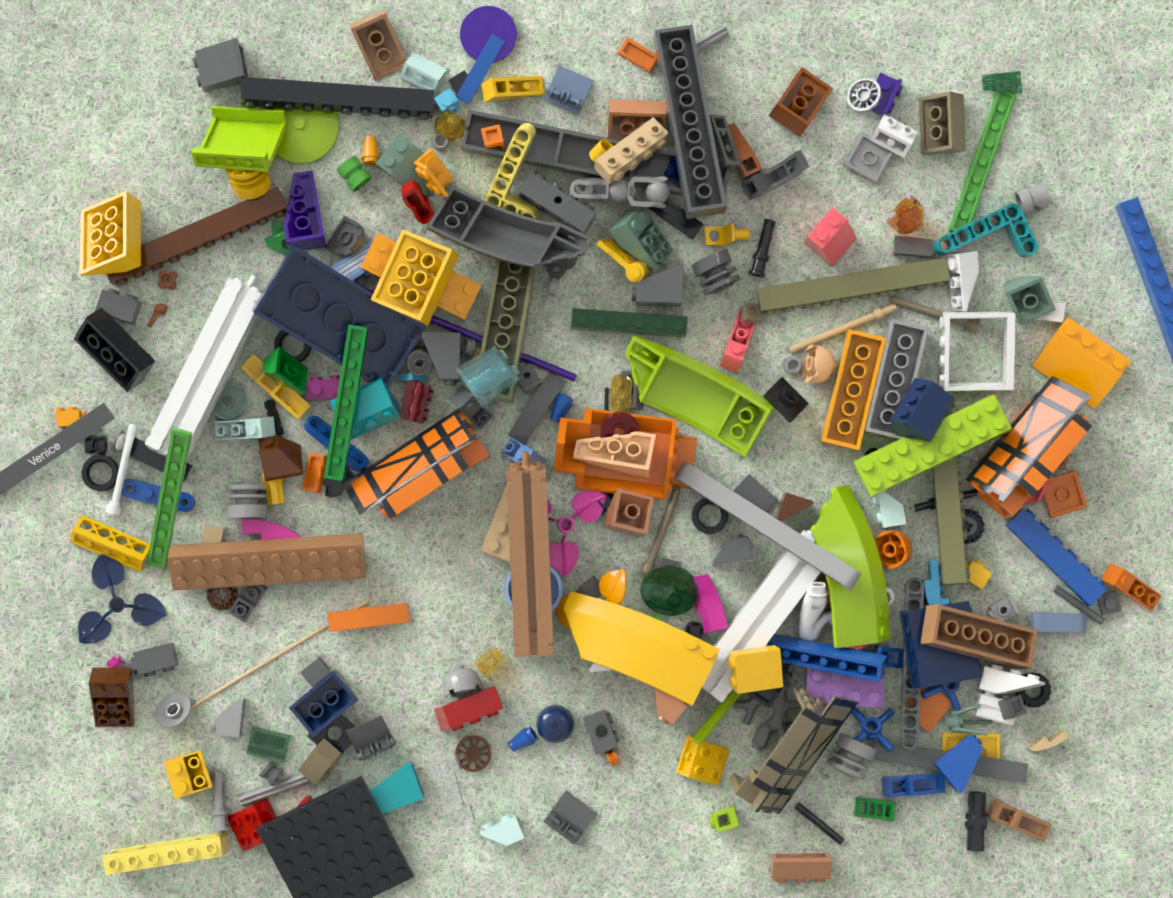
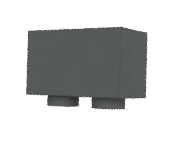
M111 288L108 291L102 290L95 311L102 307L112 318L135 325L142 305L141 302L137 301L138 297L127 294L126 297L119 295L120 291Z

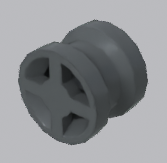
M271 761L259 776L266 778L268 783L272 785L284 770L277 768L275 763Z

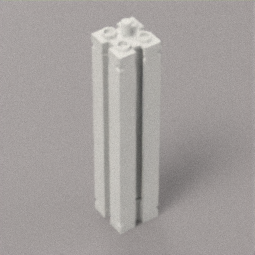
M251 275L246 286L243 281L237 278L234 280L228 278L225 288L222 290L150 432V436L145 442V445L150 450L167 457L171 430L173 427L192 432L188 457L191 455L260 317L252 311L263 292L254 287L258 280L257 277Z
M809 529L799 531V534L816 544L812 531H809ZM785 550L729 624L728 629L723 632L714 644V647L720 649L702 688L723 703L733 689L729 683V678L732 677L731 669L728 667L730 651L765 647L805 594L807 588L810 587L811 582H814L820 574V571Z

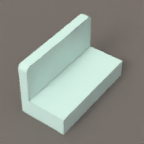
M412 53L404 64L400 78L421 89L434 90L435 93L440 79L444 76L447 69L417 53Z

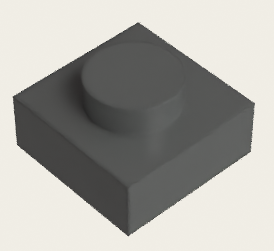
M1117 592L1101 595L1098 599L1101 615L1121 611Z

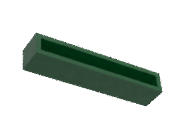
M573 308L571 330L685 338L688 317Z

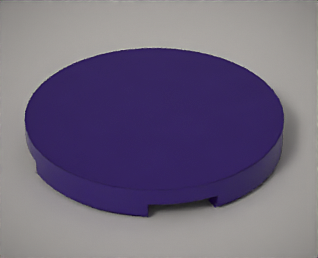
M482 6L471 11L463 20L460 28V40L464 51L472 59L477 60L490 36L493 34L505 41L493 63L505 59L512 52L517 39L516 26L511 16L504 10L494 6Z

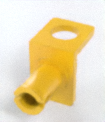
M734 223L725 226H706L704 228L706 246H726L735 242V240L747 241L750 236L748 228L734 229ZM711 231L718 233L719 238L717 241L710 239L709 234Z

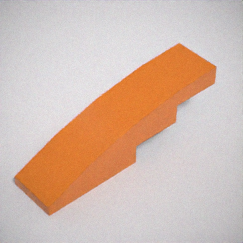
M408 603L327 612L329 632L410 622Z

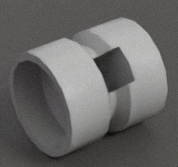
M1043 184L1032 186L1030 191L1023 189L1015 192L1016 203L1024 215L1032 213L1034 209L1042 210L1049 207L1048 195Z

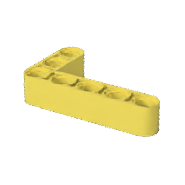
M524 123L514 133L485 201L523 216L530 214L534 219L538 220L540 218V211L536 206L509 193L536 133L532 124ZM521 131H525L528 137H524ZM514 147L520 149L521 154L516 153ZM507 164H511L514 170L509 169ZM499 180H503L506 186H503ZM492 196L497 197L499 202L494 201ZM509 205H513L516 211L512 210Z

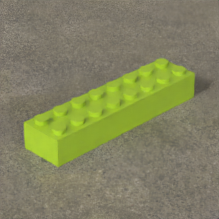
M995 394L945 417L931 442L903 437L855 460L853 466L871 499L1009 433L1012 427Z

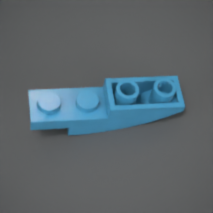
M938 560L928 561L929 580H922L924 583L926 605L952 604L948 598H941L943 586L939 581L941 567L938 564Z

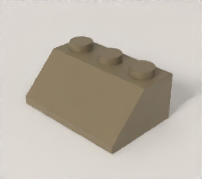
M945 92L920 97L921 154H952L966 151L964 94Z

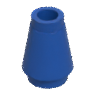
M562 393L558 397L556 396L550 418L560 423V417L564 418L573 406L572 402L574 399Z
M530 726L524 727L508 742V745L515 752L535 744L538 737Z

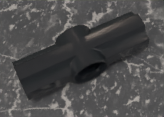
M969 791L968 812L965 815V819H967L965 821V828L967 830L966 850L984 851V832L987 829L985 792Z

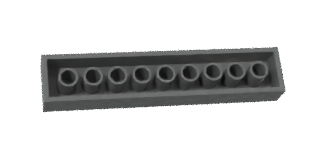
M693 25L655 30L653 40L686 217L690 219L723 214L726 211L727 204Z

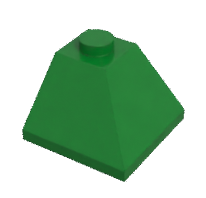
M278 347L264 359L262 372L281 385L303 395L305 393L308 367Z

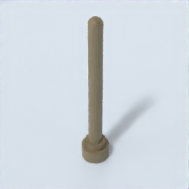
M895 296L890 297L892 304L895 303V305L939 319L943 317V311ZM950 319V322L965 326L968 332L975 334L980 319Z
M678 487L673 489L648 560L640 568V572L650 576H654L656 572V565L654 563L681 492Z

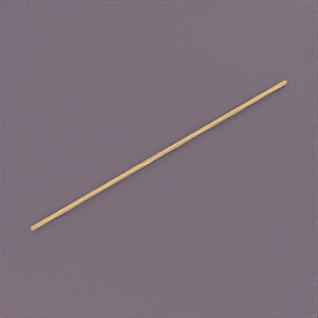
M365 600L352 609H360L368 604L369 600ZM325 624L191 705V709L329 627V624Z

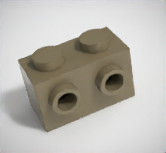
M323 739L312 750L298 771L315 785L320 780L324 782L331 774L329 770L332 771L339 764L337 759L342 753L327 740Z

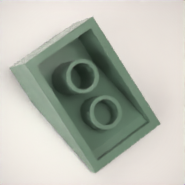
M399 134L376 162L377 167L401 186L410 180H415L421 186L424 195L427 196L431 192L425 185L428 182L424 178L419 177L415 172L416 166L413 164L424 153L403 135Z

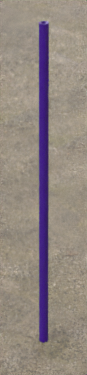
M363 287V288L367 289L368 291L374 293L373 290L368 289V288H366V287ZM434 315L430 320L435 325L455 333H461L462 336L474 339L479 343L483 341L482 335ZM522 352L521 360L575 381L577 374Z

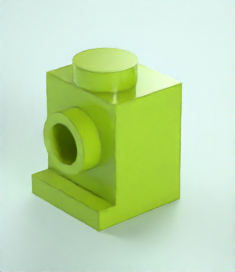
M733 805L711 812L712 817L709 818L712 829L716 828L717 833L739 826ZM722 815L726 816V821L720 822L719 817Z

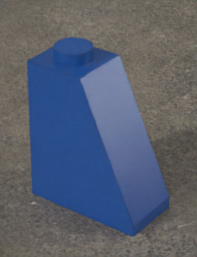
M971 733L933 763L934 767L957 794H961L964 791L983 750L981 740L976 735L972 736Z

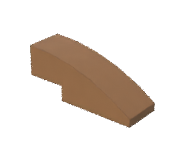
M996 799L993 800L987 817L1045 842L1052 824Z

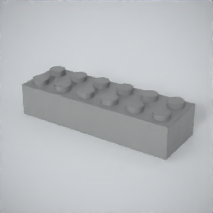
M895 319L888 321L885 334L886 342L864 433L893 440L903 438L896 436L891 418L912 382L918 377L929 327Z

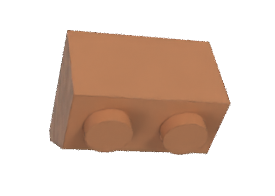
M617 488L607 510L604 528L636 537L647 535L654 497Z

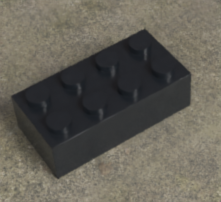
M102 307L85 318L74 337V340L127 393L143 382L155 363L151 355Z

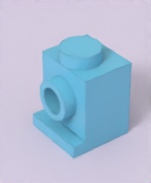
M450 88L434 98L435 105L445 119L461 109L458 99Z

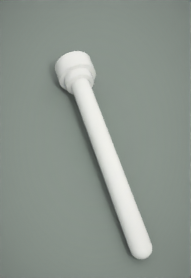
M130 424L128 427L113 497L106 506L105 512L121 515L120 497L135 436V424Z

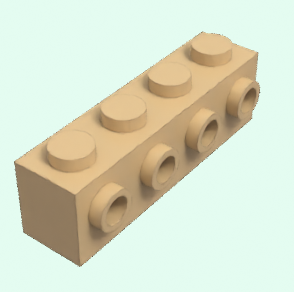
M653 117L596 158L594 169L609 185L614 181L617 182L627 171L634 170L642 160H648L657 149H663L667 144L669 133Z

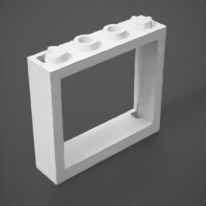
M943 312V317H940L939 321L940 329H943V335L939 337V346L942 348V355L939 356V366L942 367V374H939V386H942V389L945 391L1014 390L1015 313ZM1004 318L1003 382L949 383L950 319Z

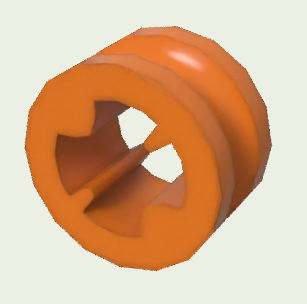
M614 748L610 752H605L612 768L616 763L621 764Z

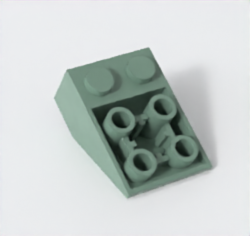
M636 206L625 211L610 229V233L620 247L655 271L660 268L673 251L670 243L644 207Z

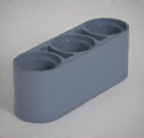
M1031 612L1030 628L1038 630L1037 632L1086 633V614Z

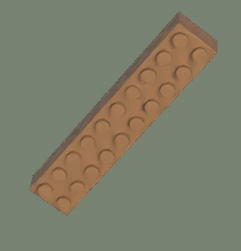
M363 533L172 545L168 554L173 591L366 578L367 574Z

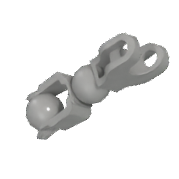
M636 175L630 181L621 178L610 185L603 178L580 177L570 185V192L576 198H612L618 202L628 200L632 206L658 207L663 209L667 207L664 202L669 198L670 194L669 187L665 183L668 178L665 176ZM636 182H649L645 191L648 200L636 199ZM580 184L585 186V190L581 188Z

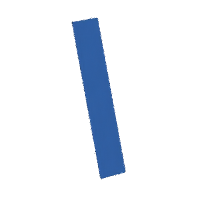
M493 34L490 36L455 96L457 99L467 105L470 103L505 43L504 40Z

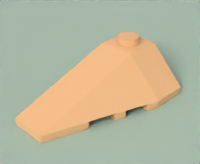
M630 432L631 434H616L612 437L579 439L576 441L573 459L632 476L650 478L656 435Z

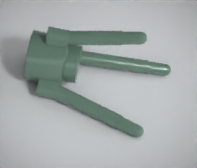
M980 704L951 711L952 714L947 715L948 730H953V732L987 735L988 732L961 727H964V725L992 724L993 721H964L963 716H959V714L980 708Z

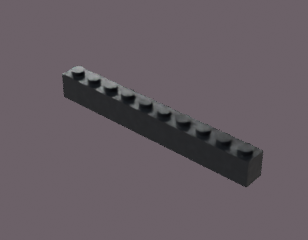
M242 77L240 100L241 106L246 108L264 107L268 110L283 108L286 111L301 109L304 112H313L315 110L327 114L333 112H341L344 115L360 113L362 116L374 114L381 117L398 116L402 119L417 117L420 120H428L433 118L434 90Z

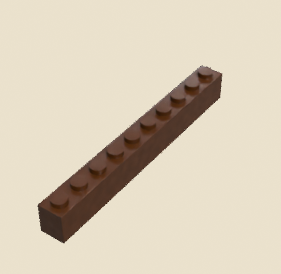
M277 186L258 198L247 199L141 245V266L127 272L107 274L110 283L117 285V287L125 285L130 278H141L146 275L145 272L151 269L152 271H157L163 268L165 263L170 262V264L180 261L181 256L186 254L187 256H192L198 253V249L205 247V249L211 248L216 245V241L221 239L223 241L233 238V234L239 231L241 234L248 232L253 225L261 226L268 223V219L274 216L275 218H280L286 215L287 204L282 192Z

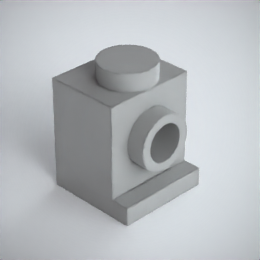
M1010 595L989 605L990 611L987 612L990 618L1005 621L1020 613ZM1001 607H1005V608H1006V613H1005V614H1001V612H1000V608H1001Z

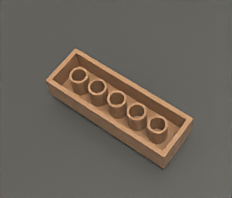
M939 604L926 606L920 644L1017 669L1032 668L1038 630Z

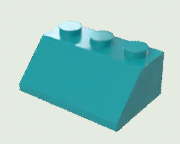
M382 378L359 387L351 440L401 418L399 403ZM337 398L330 400L333 411H335Z

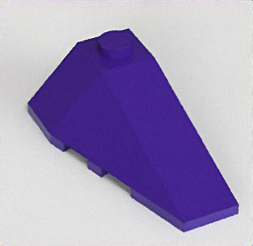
M313 170L294 173L286 219L283 225L286 244H293L305 250L326 247Z

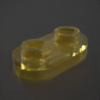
M616 375L611 382L610 406L614 412H627L631 405L632 383L631 379L626 375Z

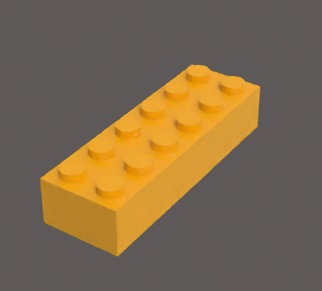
M377 233L359 269L380 279L397 242ZM453 271L436 308L460 320H465L482 285Z
M852 329L846 331L820 438L821 443L853 451L860 450L886 338Z

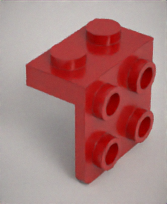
M265 798L228 816L230 826L243 851L263 843L256 828L276 818V815L268 798Z

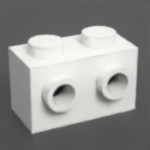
M884 114L871 141L904 158L918 132Z

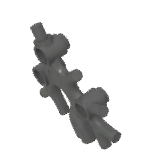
M787 664L786 670L792 673L795 666ZM793 675L771 705L773 716L757 728L751 741L753 743L751 747L762 751L763 748H766L772 732L775 731L779 734L775 749L788 731V729L784 728V723L789 722L790 726L793 724L794 721L786 717V712L790 709H801L799 701H790L787 698V691L792 686ZM750 697L745 701H736L733 704V709H745L746 715L742 723L750 726L756 709L763 704Z

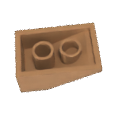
M385 9L350 24L351 31L374 80L404 67L407 59Z

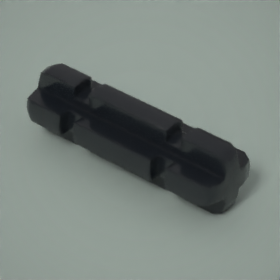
M273 399L264 402L265 409L268 410L267 415L268 417L274 416L275 434L281 436L284 434V430L280 426L281 421L278 411L275 409V402Z

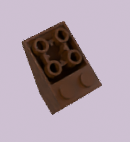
M131 667L92 668L88 683L95 727H134V688Z

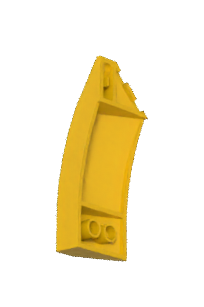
M573 591L570 592L562 608L568 619L574 641L577 643L581 660L584 659L634 678L690 706H693L720 649L648 615Z

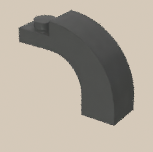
M799 150L777 165L751 176L741 183V186L750 201L789 182L802 174L810 166L802 151Z

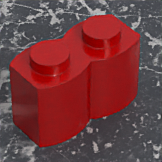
M410 180L401 186L402 198L406 206L413 210L415 218L424 225L434 215L433 204L423 194L421 186L415 180Z

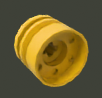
M225 169L233 193L241 199L251 200L264 195L272 184L270 174L266 171Z

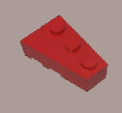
M491 687L447 705L434 708V712L441 731L451 728L452 731L464 728V723L470 722V725L480 722V717L487 715L490 718L498 715V710L503 709L496 687Z

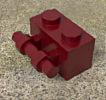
M407 381L400 419L423 424V420L427 421L429 409H426L427 403L432 401L434 393L430 385Z

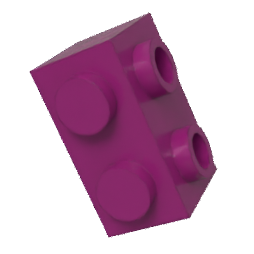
M340 375L330 376V379L322 380V377H311V381H306L307 400L310 402L327 401L337 398Z

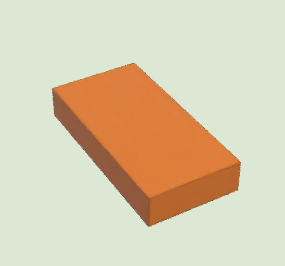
M629 37L626 38L617 53L648 73L652 71L657 63V56L654 52Z
M309 452L301 490L321 494L327 460L326 455Z

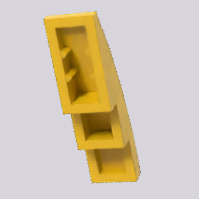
M252 354L240 367L296 419H299L311 406L297 392L266 376L262 372L263 362L255 354Z

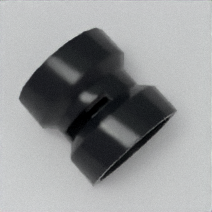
M90 435L85 439L86 454L97 452L100 455H106L108 448L107 436L95 437Z
M691 621L685 626L684 631L698 639L703 637L704 628L701 623Z

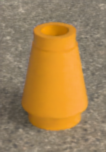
M367 136L365 137L361 160H363L364 165L375 166L380 158L376 137Z

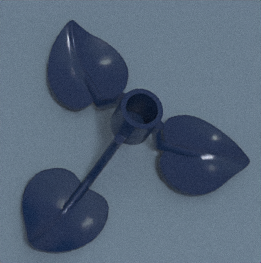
M101 554L93 565L92 580L99 589H105L109 586L113 598L109 602L110 610L102 617L98 612L90 611L83 614L78 624L79 642L83 644L99 642L109 635L111 624L105 618L112 612L119 613L124 608H133L131 617L135 623L141 626L151 625L166 616L162 603L151 594H138L134 598V605L125 604L121 597L116 596L113 585L121 583L124 577V569L117 560Z

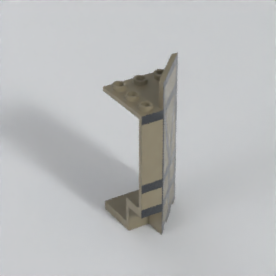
M794 686L792 690L802 707V711L759 772L752 768L745 779L735 773L731 775L729 780L735 795L751 803L755 812H759L761 809L764 813H772L774 811L776 814H780L859 702L854 699L833 696L828 705H826L827 703L822 698H814L805 688L801 687L799 689Z

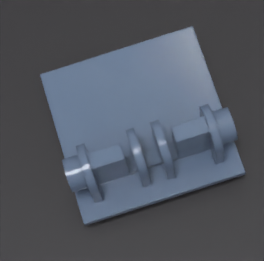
M559 65L546 91L547 94L544 100L579 115L594 80Z

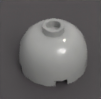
M464 665L453 667V671L444 677L443 691L445 697H448L449 694H451V697L472 694V690L476 688L477 692L482 690L478 674L472 669L465 668Z

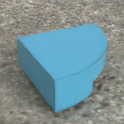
M402 373L399 375V381L423 382L426 381V375Z

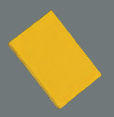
M942 732V750L949 751L970 733ZM971 733L972 736L976 735L982 742L983 750L980 756L1000 759V733H988L987 735Z

